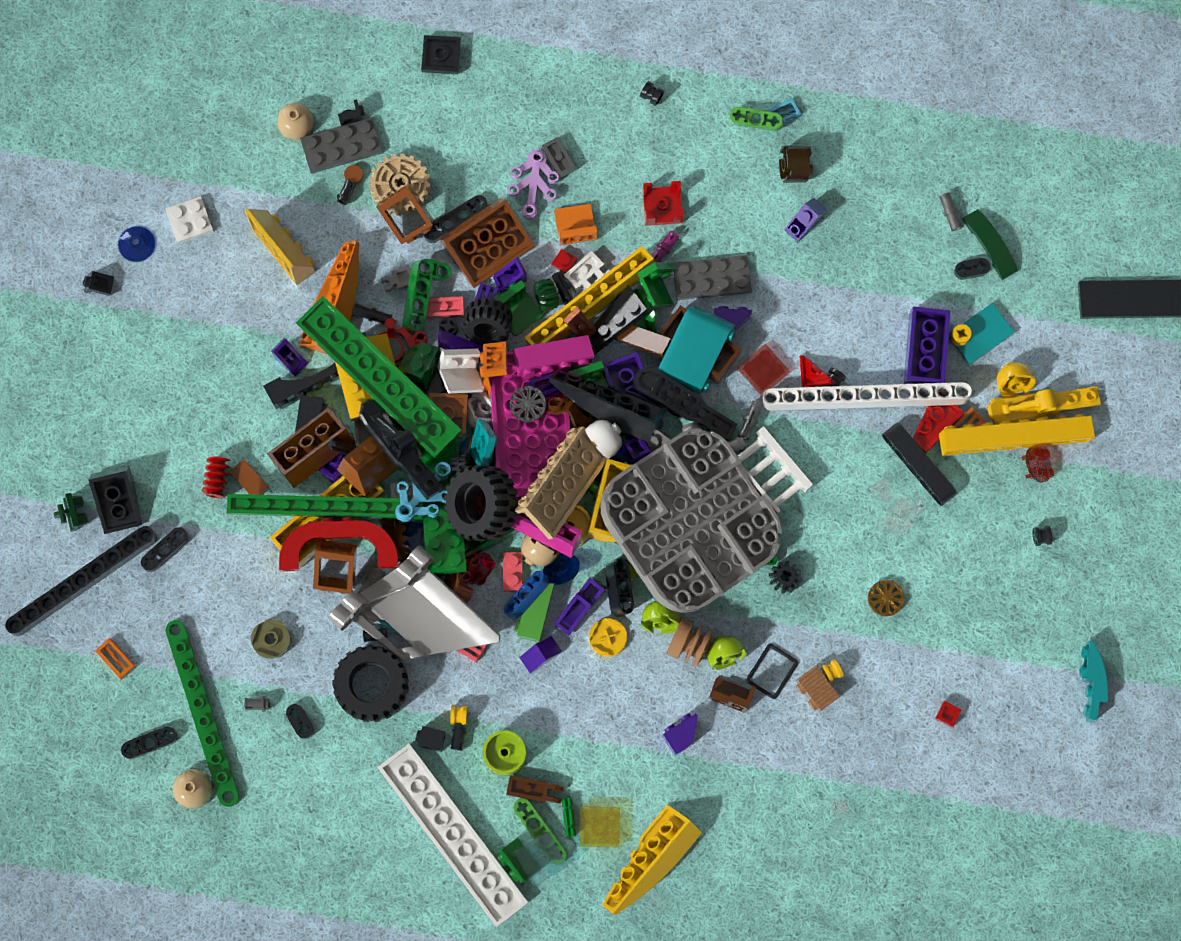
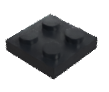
M424 35L421 72L458 75L461 37Z

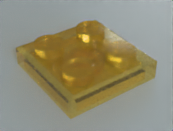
M580 806L579 847L619 848L620 807Z

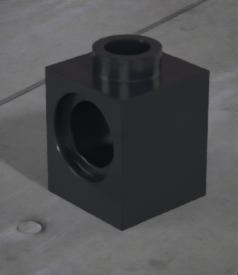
M422 726V729L417 731L415 741L418 742V747L442 752L446 732Z

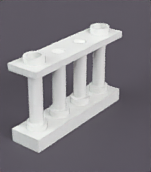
M763 426L756 434L758 437L756 438L757 441L739 454L738 458L742 463L760 447L765 446L770 451L769 456L749 472L741 463L739 466L759 495L762 496L764 494L778 516L781 511L778 506L798 490H803L806 493L812 488L813 484ZM773 461H778L782 465V470L760 486L753 477ZM786 475H790L795 480L794 484L772 501L766 494V491Z

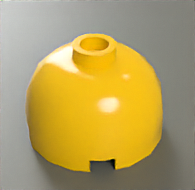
M1008 362L999 370L996 377L998 391L1003 397L1017 396L1018 394L1016 393L1022 391L1026 394L1036 384L1032 370L1020 362Z

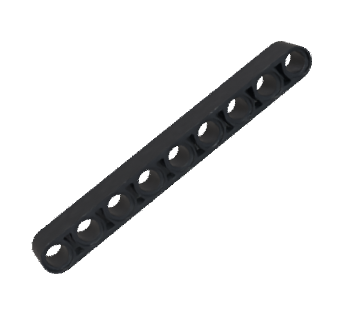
M149 526L138 528L9 617L5 623L6 630L14 636L25 634L152 546L157 540L156 533ZM151 532V537L148 540L142 539L144 533ZM128 544H135L132 551H126ZM114 554H118V560L114 563H111V556ZM101 565L102 571L99 574H94V568ZM80 577H86L83 585L77 584ZM69 588V594L62 597V590ZM52 599L53 605L50 608H45V602ZM31 611H36V617L34 619L29 620V613ZM15 622H19V623H20L19 629L16 630V631H13V630H12L13 624H14Z

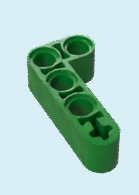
M431 259L417 260L412 264L402 326L407 331L418 332L424 328L432 280L441 281L448 279L451 275V268L448 264ZM421 264L425 266V272L421 271ZM438 268L442 269V276L438 274ZM418 282L422 285L421 291L417 287ZM415 301L419 303L418 309L414 306Z

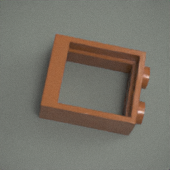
M410 183L378 202L376 206L401 245L405 242L407 244L411 243L417 238L416 235L421 232L425 234L432 229L434 219ZM409 197L425 223L403 235L387 209L404 198Z
M318 540L315 549L313 589L348 594L352 591L355 584L357 545ZM321 558L349 562L348 579L320 576Z

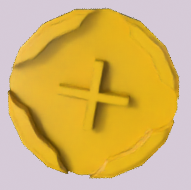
M604 618L595 622L589 633V643L593 651L605 657L621 653L628 639L627 631L623 624L612 618Z

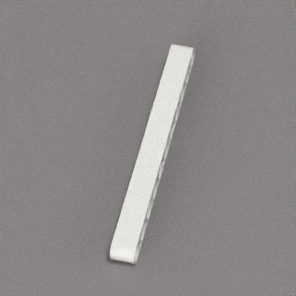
M963 382L771 388L763 393L762 404L765 409L770 411L962 405L968 402L972 389L969 384ZM944 391L948 396L941 397L938 392ZM958 391H964L967 395L964 397L960 396ZM905 392L909 395V397L902 398L900 396V393ZM926 392L928 397L923 398L919 393ZM887 393L890 395V398L884 399L881 397V394ZM849 394L852 399L845 400L842 396ZM869 394L871 398L867 400L862 395ZM810 395L814 400L807 401L804 397ZM830 395L833 397V399L827 401L823 398V396ZM787 396H792L795 400L793 402H788L785 398ZM774 397L776 401L771 403L766 398Z

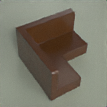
M717 677L708 699L745 713L756 687L752 686L750 689Z

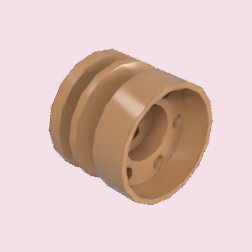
M682 617L666 654L678 659L682 652L686 653L684 663H688L690 656H693L695 659L692 666L696 668L704 659L709 648L713 630L708 628L706 635L703 636L701 632L704 626L701 625L694 632L692 631L694 621Z

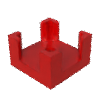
M672 181L669 187L652 188V183H643L642 194L645 226L683 223L684 214L680 196L681 181Z

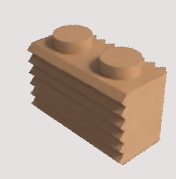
M817 666L796 680V688L802 695L806 694L809 698L807 702L814 711L818 710V712H821L839 698L837 692Z

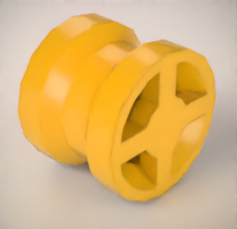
M964 324L955 326L950 335L951 342L956 346H964L971 338V330Z
M835 659L830 664L821 666L822 673L829 683H832L835 678L844 676L840 665Z
M451 705V725L456 723L467 724V705L462 707Z

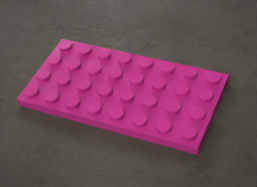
M507 351V375L490 377L492 428L495 436H497V445L494 447L495 467L500 468L509 475L508 478L513 480L515 484L513 487L518 492L516 498L521 499L527 494L528 487L537 480L538 473L547 466L548 459L556 453L557 446L566 439V434L570 430L568 412L555 415L547 411L548 401L551 398L567 397L562 392L545 397L546 409L538 420L522 422L514 417L510 410L512 394L517 389L528 386V381L552 374L555 370L547 374L542 372L535 373L531 377L518 376L512 357L514 351ZM550 381L536 384L535 387L550 383ZM554 386V387H551V388L542 390L541 392L546 391V390H550V389H553V388H556V387ZM523 390V393L527 397V390ZM518 393L516 397L522 399L521 395ZM513 401V404H514V405H515V404H520V403L517 402V401ZM542 403L536 404L539 407H543ZM516 408L514 411L518 412L521 408ZM534 409L535 413L538 415L540 411ZM523 412V413L520 415V417L524 418V417H525V412ZM529 412V419L533 418L531 412Z

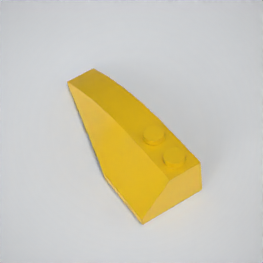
M667 804L639 839L641 843L637 850L632 851L629 864L621 870V878L613 884L602 906L613 915H617L653 888L679 862L702 832L689 819Z

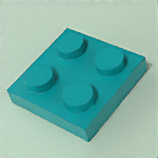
M478 418L469 452L477 466H489L493 460L492 453L497 445V436H495L486 419Z

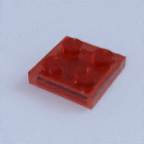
M766 344L737 367V370L761 397L767 389L773 388L791 372Z

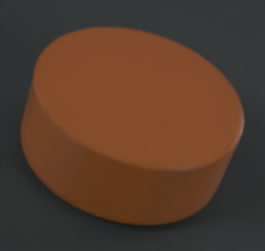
M357 165L348 166L344 172L345 180L352 181V184H359L363 180L362 169Z

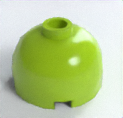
M657 600L649 603L642 612L641 627L650 633H653L652 629L662 630L660 634H671L676 632L680 623L679 612L664 607Z
M724 634L716 636L713 639L714 642L709 645L707 650V659L712 670L714 667L716 670L725 669L735 665V660L739 657L740 660H743L747 656L746 649L739 639L733 636H724Z

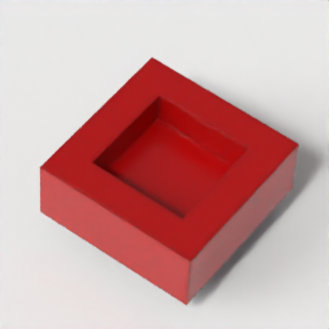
M561 249L551 265L566 274L574 266L577 258Z
M943 701L935 719L953 728L962 709Z

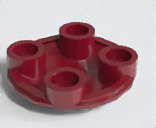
M486 552L473 553L466 557L467 572H460V580L465 584L481 586L486 582V578L491 574L496 563Z

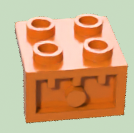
M591 204L554 210L560 246L597 240V228L594 225Z
M506 341L483 344V352H480L481 364H483V366H480L481 378H485L483 379V386L485 391L488 390L489 397L491 390L490 377L507 375Z

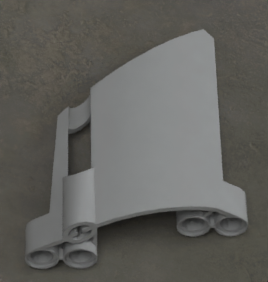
M420 545L411 552L398 568L361 593L356 594L353 590L350 591L327 617L341 631L352 622H355L401 660L500 642V634L441 579L427 569L434 558ZM385 620L412 646L398 649L375 628V622Z

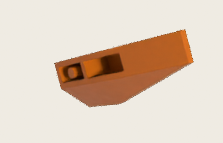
M344 241L314 302L315 304L324 296L349 321L353 311L358 283V241ZM303 331L299 343L300 347L327 354Z

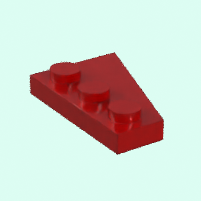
M941 391L938 392L941 397H946ZM956 405L927 406L913 436L914 441L926 454L940 440L939 433L945 427L953 426L964 415V412Z

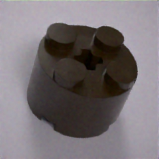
M806 145L782 146L780 153H783V158L779 159L780 178L784 179L783 183H806L809 175H813V165L810 164L811 147Z

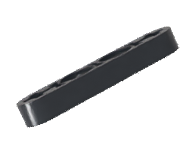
M476 195L434 221L431 231H437L435 237H428L429 232L424 234L425 240L429 243L438 242L441 237L486 208V198ZM476 201H478L479 203L483 202L482 208H480L479 206L475 207ZM461 210H466L469 215L467 218L462 219L458 216V213ZM445 220L453 222V226L449 229L444 228L442 224ZM437 225L440 226L441 231H443V233H440V230H438Z

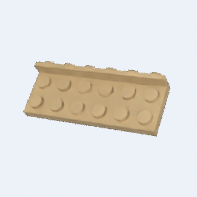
M584 426L577 429L572 428L567 432L566 439L557 446L556 453L548 459L547 466L538 473L537 480L528 487L527 494L519 500V505L515 509L517 514L524 512L548 539H553L607 461V458L596 448L595 442H592L588 437Z

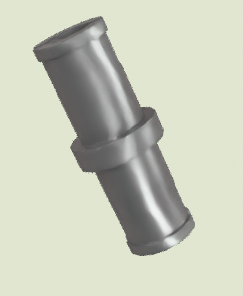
M950 192L940 195L939 199L944 209L943 214L947 217L951 231L963 228L957 214L958 209L954 206Z

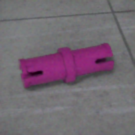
M670 231L665 239L657 244L656 250L651 254L655 259L654 262H660L665 255H668L671 247L680 239L678 234L673 237L674 231Z

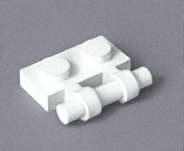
M591 251L564 274V278L576 290L581 286L586 290L592 285L588 282L591 277L595 275L600 279L610 270L608 269L603 274L600 269L604 267V263Z

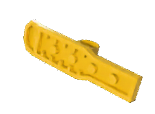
M1097 386L1063 392L1046 389L1036 393L993 398L987 406L989 419L995 424H1000L1002 421L1018 423L1022 419H1029L1031 421L1042 417L1050 418L1064 411L1100 406L1101 401Z

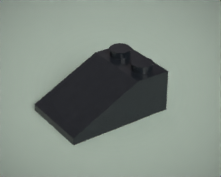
M129 465L91 474L88 481L104 534L141 526L140 509Z

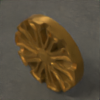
M882 580L870 588L868 604L876 614L884 617L892 616L902 608L904 593L897 583ZM880 584L883 587V591L879 588ZM887 584H890L891 586L887 591ZM894 588H896V589L898 590V591L892 593V591H893ZM897 595H900V596H901V599H899V598H894V597L897 596ZM871 598H878V600L871 601ZM893 602L899 603V607H897ZM880 604L878 609L874 607L875 605ZM889 606H891L894 609L893 612L890 611ZM883 607L886 609L885 613L882 612Z

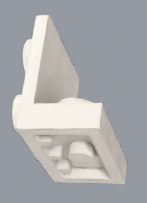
M478 349L442 350L437 368L448 393L484 391L483 383L476 370L480 357Z

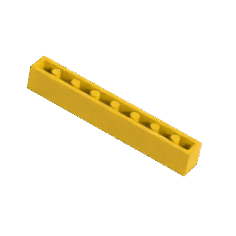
M643 246L638 248L524 337L526 345H536L567 338L573 333L563 321L569 313L577 307L590 320L612 303L628 285L630 287L635 285L640 279L637 273L654 263V258Z
M1076 414L1072 418H1066L1065 415L1050 420H1048V417L1038 418L1036 421L1022 419L1018 423L1002 421L997 425L987 422L975 427L974 424L964 425L963 428L947 426L939 433L942 456L1087 443L1095 438L1092 416H1085L1084 414Z

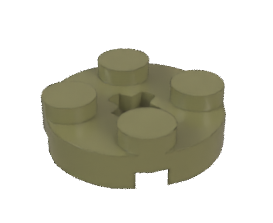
M265 620L255 626L252 631L251 643L253 649L263 658H280L290 646V632L278 620ZM274 634L276 641L268 644L266 637Z

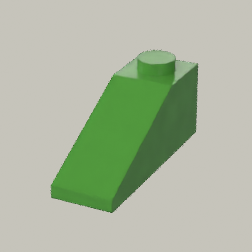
M550 583L524 612L521 620L516 621L514 631L517 632L518 638L540 642L554 584Z

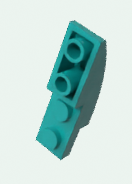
M1089 641L1082 647L1081 657L1084 658V663L1080 666L1079 675L1082 677V682L1089 683L1085 690L1088 702L1084 706L1083 715L1086 716V722L1094 723L1098 721L1099 704H1105L1108 701V685L1105 667L1099 650L1094 642Z

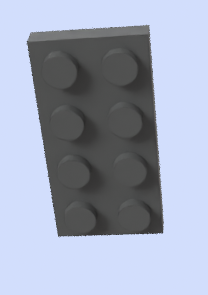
M372 118L300 138L311 174L382 154Z
M747 255L673 262L676 270L673 272L677 300L752 293Z

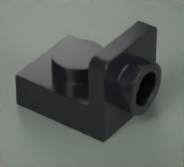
M357 99L354 100L356 110L348 109L338 114L341 126L361 121V116L365 115L362 104L358 105Z
M91 271L84 277V292L89 293L91 291L110 296L114 276Z

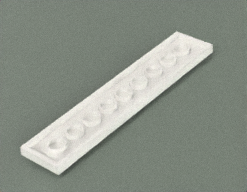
M407 744L377 767L496 928L528 903L410 744Z

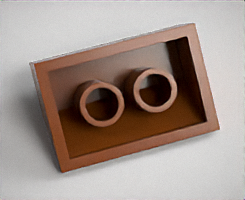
M371 436L346 455L337 468L363 496L367 495L399 469L391 462Z

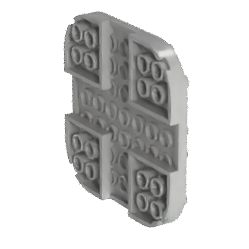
M699 428L680 433L613 478L603 491L600 505L605 526L651 594L664 607L681 613L693 612L705 607L768 563L776 555L780 547V534H782L781 524L776 512L764 494L760 496L739 466L741 463L740 459L728 442L713 431L707 432Z

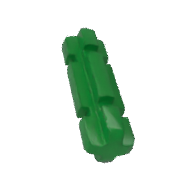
M572 798L562 799L566 837L576 836Z

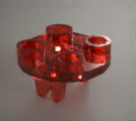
M1037 445L1029 447L1026 455L1022 456V461L1026 460L1030 473L1025 475L1026 479L1030 478L1043 483L1053 478L1054 470L1051 467L1049 450Z

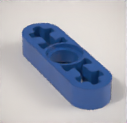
M542 571L534 572L505 604L504 613L513 620L519 618L548 586L549 577ZM529 591V595L523 599L524 595Z

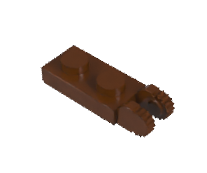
M510 775L506 795L544 803L547 801L561 804L562 799L546 795L548 789L563 792L564 787L552 785L549 782Z

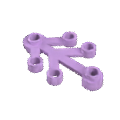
M539 149L531 151L528 155V161L520 167H513L511 169V177L517 180L521 178L522 173L532 168L529 176L516 185H510L508 188L509 195L516 197L520 191L530 185L527 204L522 209L523 217L527 220H533L537 216V208L535 206L537 186L545 194L547 201L552 202L556 199V191L550 189L539 176V169L546 174L550 184H556L559 180V175L549 168L546 164V154ZM540 156V160H535L534 157ZM519 171L520 174L516 176L513 172ZM554 175L556 176V179L551 180L550 176ZM512 188L517 189V192L512 193L510 190ZM553 193L554 197L549 198L547 195ZM532 208L533 212L528 213L526 210Z

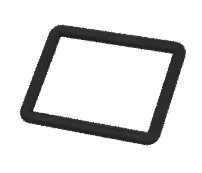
M768 644L747 676L746 682L751 686H755L756 689L768 697L776 699L797 667L798 661L773 644ZM770 648L794 662L774 695L750 680Z

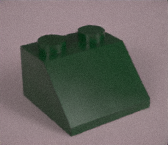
M424 342L410 347L398 369L418 388L427 390L438 371L437 365L441 356L440 348Z

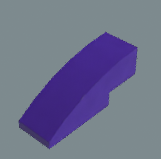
M593 576L589 577L555 621L554 625L570 636L607 587Z

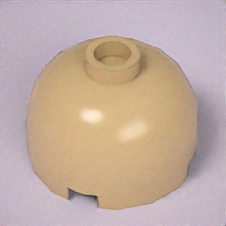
M294 102L281 108L277 117L280 133L285 138L292 139L293 141H299L301 137L310 135L315 124L312 112L302 103Z
M527 535L524 536L521 542V552L526 557L524 561L533 567L535 564L538 566L551 564L560 553Z
M189 769L180 773L173 783L175 800L181 806L188 809H198L204 806L213 794L212 781L206 773L197 769Z

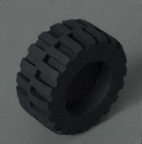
M467 466L464 469H460L456 473L457 475H454L450 480L451 484L447 485V494L444 496V501H446L444 509L448 515L446 518L452 524V529L460 537L471 541L493 540L505 535L510 530L508 527H512L515 522L513 520L514 517H517L515 509L519 505V500L516 498L518 492L513 487L515 485L513 480L508 478L509 475L498 467ZM480 489L483 490L486 498V508L482 518L477 509V496Z
M367 645V647L363 648L360 646L353 652L349 651L346 657L338 662L339 666L335 669L333 674L334 680H332L334 695L342 709L353 718L363 722H380L381 719L392 717L391 715L394 712L397 713L400 710L402 703H405L406 695L409 691V679L402 661L392 651H388L381 646ZM366 666L380 667L389 677V689L386 695L375 702H366L359 699L353 690L352 684L355 674Z

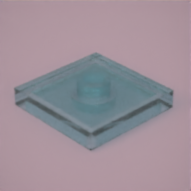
M549 832L513 852L533 887L568 867Z

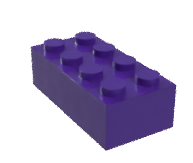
M912 307L909 313L903 384L945 383L951 310Z
M638 352L603 364L606 381L609 385L615 386V390L624 393L626 390L653 400L637 391L633 383L636 372L644 368ZM661 419L657 429L663 427V419ZM624 433L626 440L635 437L628 433Z

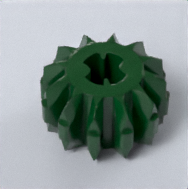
M550 278L535 282L534 293L539 308L542 311H551L557 308L559 297L554 282Z

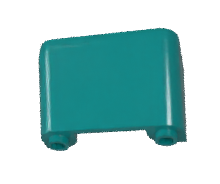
M697 305L689 306L658 371L690 390L700 394L703 391L707 392L711 384L708 381L709 374L724 344L728 340L731 341L736 333L733 330L735 325Z

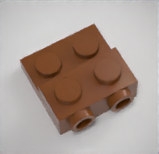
M429 393V399L462 430L455 438H462V434H466L468 395Z

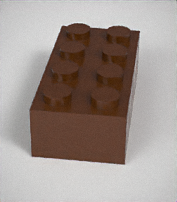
M680 305L658 334L673 339L687 309ZM728 340L724 344L709 374V379L719 384L740 356L742 349Z
M328 407L268 452L267 455L291 486L295 488L340 454L329 449L328 443L331 439L351 445L355 440Z

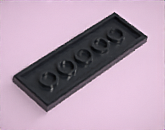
M1181 280L1078 282L1080 319L1181 317Z

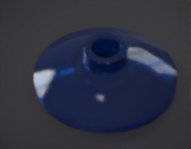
M133 226L126 229L118 240L120 254L131 262H142L148 259L153 254L156 246L152 232L142 226ZM135 239L139 240L136 245L132 244Z
M561 553L558 554L551 564L543 567V573L549 577V583L554 585L565 584L578 574L580 562L575 555L569 557Z

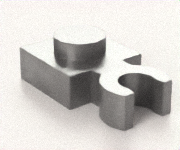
M409 265L392 271L393 277L385 276L380 279L381 283H390L388 287L384 288L385 292L392 291L395 286L398 287V290L408 287L411 273Z

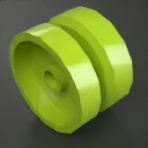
M507 730L497 731L485 741L483 747L484 762L494 774L500 776L513 775L525 763V744L521 737L514 732ZM503 749L508 752L507 756L501 755Z

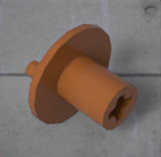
M460 572L447 573L443 582L464 602L468 603L472 597L473 588L460 583Z

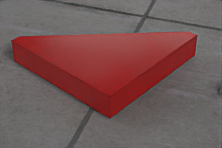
M803 355L799 356L802 387H821L835 383L829 375L810 359Z

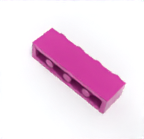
M585 335L515 348L512 357L517 375L531 377L535 373L540 372L547 374L556 369L568 370L572 366H587L591 363L594 353L589 336Z
M524 512L518 513L517 517L513 519L515 522L511 528L569 557L573 556L580 545L583 531L567 523L563 524L553 539H548Z

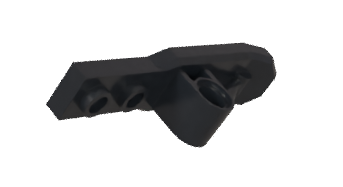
M652 367L638 370L633 378L637 391L666 406L671 414L689 421H695L709 431L717 433L726 441H729L738 425L737 423L706 405L699 395Z
M369 399L362 403L358 418L391 462L405 472L426 500L441 492L443 486L418 456L415 448L416 439L413 433L408 429L400 430L388 413L375 400Z

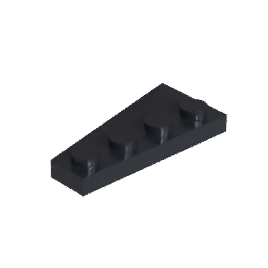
M629 285L595 322L594 327L597 331L589 338L594 355L650 313Z

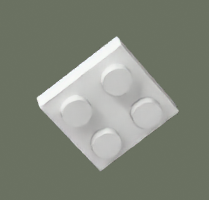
M201 196L165 208L178 244L214 232Z

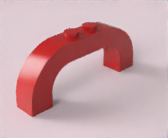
M351 517L342 518V521H334V518H323L322 522L304 524L289 534L280 550L279 571H300L299 558L301 550L307 543L320 539L360 538L369 541L374 545L378 554V569L398 568V557L393 540L381 527L366 521H353Z

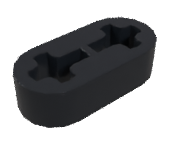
M985 258L961 261L955 266L954 275L960 280L981 277L988 273L990 263ZM979 263H981L982 266H985L983 271H981L980 268H974L977 267ZM961 267H963V269H970L966 271L965 275H963L962 272H959Z
M298 704L290 705L286 710V716L296 734L302 739L310 738L314 733V727L305 711ZM293 708L296 710L300 709L298 713L300 720L298 721L294 716L290 717ZM302 722L306 727L310 726L307 735L304 733L300 734L302 730L300 723Z

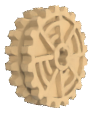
M401 153L397 157L396 154H392V158L384 157V162H378L376 164L377 169L372 170L370 190L375 204L409 183L423 204L424 200L428 201V194L431 192L430 175L427 173L426 166L422 167V162L420 160L415 161L414 156L406 157L405 154ZM409 197L404 198L387 209L389 214L393 212L396 216H400L401 213L408 216L411 211L413 213L418 212Z

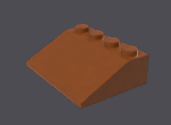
M499 198L439 239L473 288L500 271L516 257L522 256L535 247L509 203L503 198Z

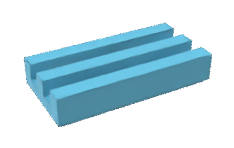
M793 98L766 110L767 112H776L792 105L793 107L778 113L782 117L795 111L782 118L784 123L801 116V112ZM765 116V119H766L765 125H766V122H772V121L768 120L767 117ZM776 121V122L772 123V125L775 126V124H776V123L779 124V122Z

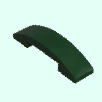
M978 209L962 218L971 234L974 233L992 260V266L1001 280L1018 272L1017 266L1004 241L989 220Z

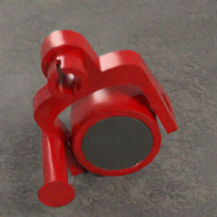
M393 318L385 320L387 331L378 333V335L387 334L397 368L404 356V346L402 341L395 335L403 337L408 349L422 342L428 344V338L423 331L410 335L409 331L404 327L394 329L396 321Z

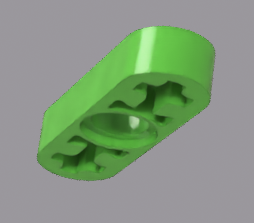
M735 107L730 112V119L735 125L779 131L784 124L782 117L774 112ZM741 112L742 116L748 117V122H746V118L742 117L737 120L734 115H738ZM756 114L762 116V120L758 124L752 123V117ZM765 116L770 121H774V118H777L779 124L776 123L773 126L771 122H766V125H764L766 121Z

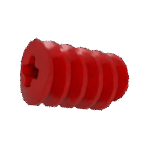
M218 456L208 457L206 461L209 465L205 466L208 472L204 473L206 480L203 481V485L206 487H203L201 491L208 497L224 499L225 496L220 494V492L227 490L222 487V484H227L228 481L224 480L223 477L229 476L228 473L224 472V469H230V466L225 464V462L231 460Z

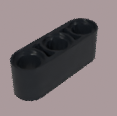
M620 558L608 563L605 567L610 611L615 617L625 616L634 609L629 565L626 560Z

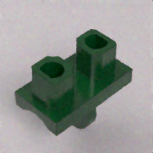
M71 493L65 494V498H63L64 507L63 504L57 505L58 511L53 514L54 518H60L61 524L67 523L68 520L70 532H73L78 527L86 525L88 519L86 513L76 514L75 511L76 508L84 506L82 496H72Z

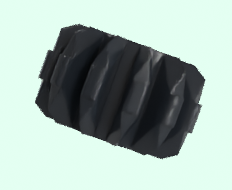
M786 561L784 566L781 562H778V568L776 566L771 568L774 573H769V577L773 578L769 583L770 585L777 584L774 588L775 591L780 587L782 588L781 594H784L786 588L789 593L793 592V588L798 589L799 585L796 582H801L802 578L797 576L801 573L800 570L794 571L796 564L789 567V561ZM783 573H785V576L789 575L787 581L781 579Z

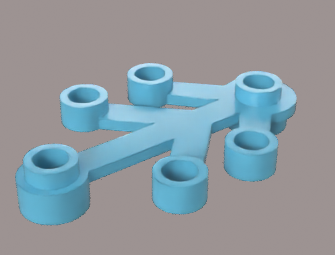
M440 462L436 465L434 476L438 481L447 479L450 476V465L446 462ZM445 471L446 474H440L439 472ZM404 481L397 484V492L400 494V505L396 507L395 515L400 521L408 522L417 515H428L431 518L438 515L439 508L437 505L431 504L428 507H416L419 503L440 501L446 504L442 496L447 494V491L437 493L426 500L413 482L414 497L408 503L407 493L409 485ZM401 486H405V487H406L405 490H400L399 488H400ZM430 509H435L436 512H435V513H431L429 510H430ZM407 511L408 514L403 515L402 512Z

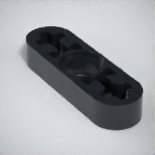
M177 527L168 533L142 557L141 566L147 572H154L188 542L189 535L184 528ZM176 533H184L182 535L184 539L181 541L177 539L174 542V544L177 546L174 548L168 540L171 539L173 542L177 538L175 535ZM162 545L170 546L168 554H160V547ZM154 552H156L157 555H158L160 558H162L160 561H159L158 558H156V559L153 561V563H154V566H153V567H151L150 565L146 567V565L148 564V563L146 562V560H147V559L153 560V559L156 557V556L153 554Z
M166 726L125 742L121 747V753L127 759H135L174 744L178 734L175 729ZM166 731H168L169 733H173V735L170 737V741H168L166 738L160 740L162 744L159 745V740L155 736L156 734H158L159 737H163L166 735ZM151 737L155 740V744L152 748L147 749L144 746V741ZM140 741V747L143 749V752H140L138 748L133 751V755L126 753L129 745L137 747L139 746L137 742Z

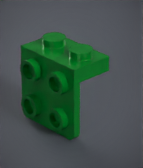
M522 281L512 283L505 293H499L494 297V300L502 301V304H506L508 309L512 311L513 320L510 332L513 336H518L543 317L542 310L528 295L526 286Z

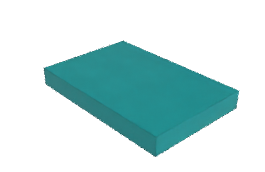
M991 303L963 323L970 328L971 338L964 346L954 345V347L970 366L1011 337L1015 332L993 303Z

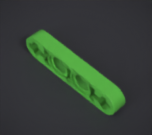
M524 798L518 799L514 803L515 814L550 862L554 865L563 864L566 860V852L531 803ZM520 802L522 804L526 803L528 805L526 807L528 813H530L531 811L534 812V814L528 816L525 821L522 818L526 816L524 812L517 811V809L519 808L518 804ZM537 818L540 826L537 829H531L528 825L530 819ZM544 834H548L552 838L551 843L546 846L540 842V837ZM554 843L558 845L557 847H554V849L558 853L560 851L563 853L561 856V861L557 859L553 860V852L550 850V852L547 853L546 849L551 848L554 845Z

